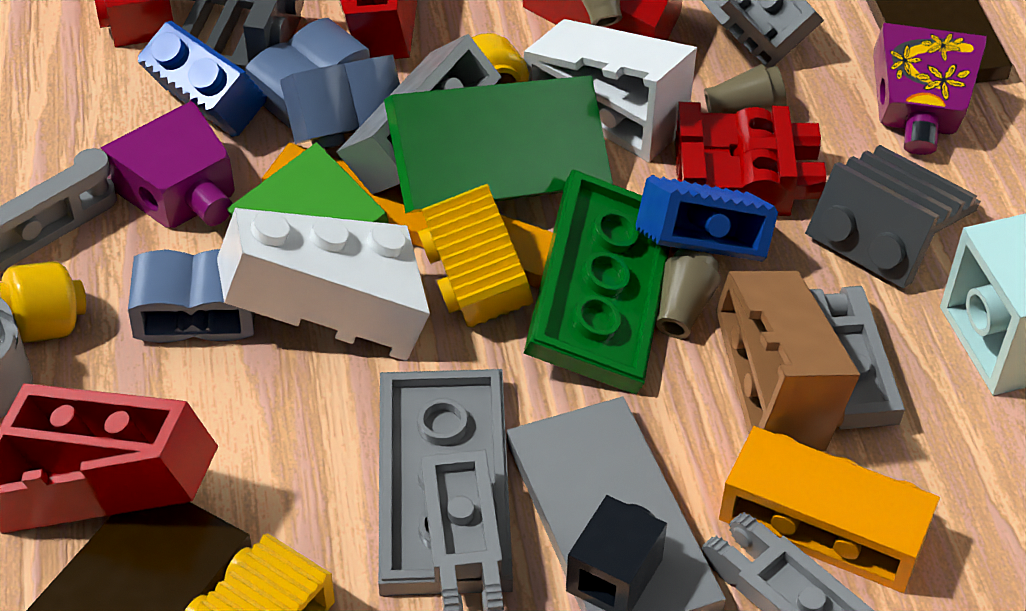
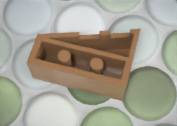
M729 271L716 313L748 434H750L753 426H756L774 434L787 435L798 443L816 450L826 451L836 428L841 426L844 421L845 408L860 377L859 371L799 271Z

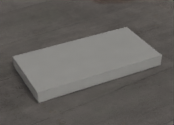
M502 369L380 372L378 573L380 596L441 594L440 581L435 582L421 456L485 449L502 554L501 590L502 592H513ZM482 577L458 579V593H482Z
M623 396L507 429V445L566 577L567 560L570 550L605 496L609 495L626 504L640 505L649 510L656 518L667 523L663 559L632 611H724L726 598ZM575 596L581 611H605Z

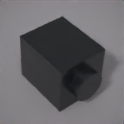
M606 495L568 554L566 592L605 611H632L663 559L667 523L656 518L649 510L640 505L626 504Z

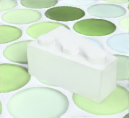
M563 19L524 51V60L529 71L528 81L592 75L604 137L650 163L674 141L678 101L691 102L697 47Z
M241 208L234 209L217 257L224 303L295 326L299 325L301 319L308 320L337 330L335 339L353 344L357 336L391 347L389 356L404 361L408 360L430 312L407 225Z

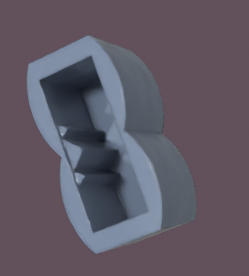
M322 18L301 28L292 36L288 43L273 45L259 53L245 67V70L250 79L255 81L259 89L267 95L263 106L291 128L280 79L301 71L369 59L370 54L366 46L329 18Z
M386 55L293 73L280 79L295 144L311 141L313 145L317 142L323 149L343 145L345 143L344 134L355 132L384 102V99L389 97L400 85L394 56Z
M164 249L134 256L128 313L132 335L135 339L157 343L177 342L193 336L210 341L241 340L254 335L255 313L224 303L217 262L220 249L204 251L196 255Z

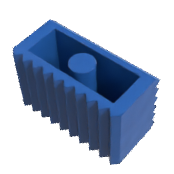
M173 21L165 22L138 55V63L166 91L168 90L185 104L192 101L203 116L212 121L216 126H219L231 137L239 136L266 102L267 95L259 89L255 81L250 79L246 71Z
M651 175L645 182L636 220V231H640V234H644L648 239H652V242H656L657 245L763 262L768 255L778 211L774 205L747 191L742 193L737 189L732 191L728 188L721 189L717 186L712 188L706 184L701 186L696 182L690 184L685 180L680 182L676 179L669 180L664 176L658 178L655 175Z

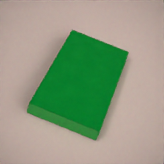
M592 75L393 94L384 99L405 213L421 212L425 207L488 184L495 202L563 193L565 182L572 169L613 184Z
M572 169L565 182L523 354L637 395L645 382L662 291L664 266L668 259L670 247L657 245L656 242H652V239H648L644 234H640V231H636V220L642 195Z

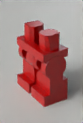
M678 101L674 138L678 181L683 182L685 180L690 184L696 182L701 186L706 184L712 188L717 186L721 189L728 188L732 191L737 189L742 193L747 191L774 205L778 211V216H791L794 199H820L826 185L825 162H796V160H818L821 147L819 123H791L789 106H772L771 112L760 107H750L737 111L736 114L701 112V102Z

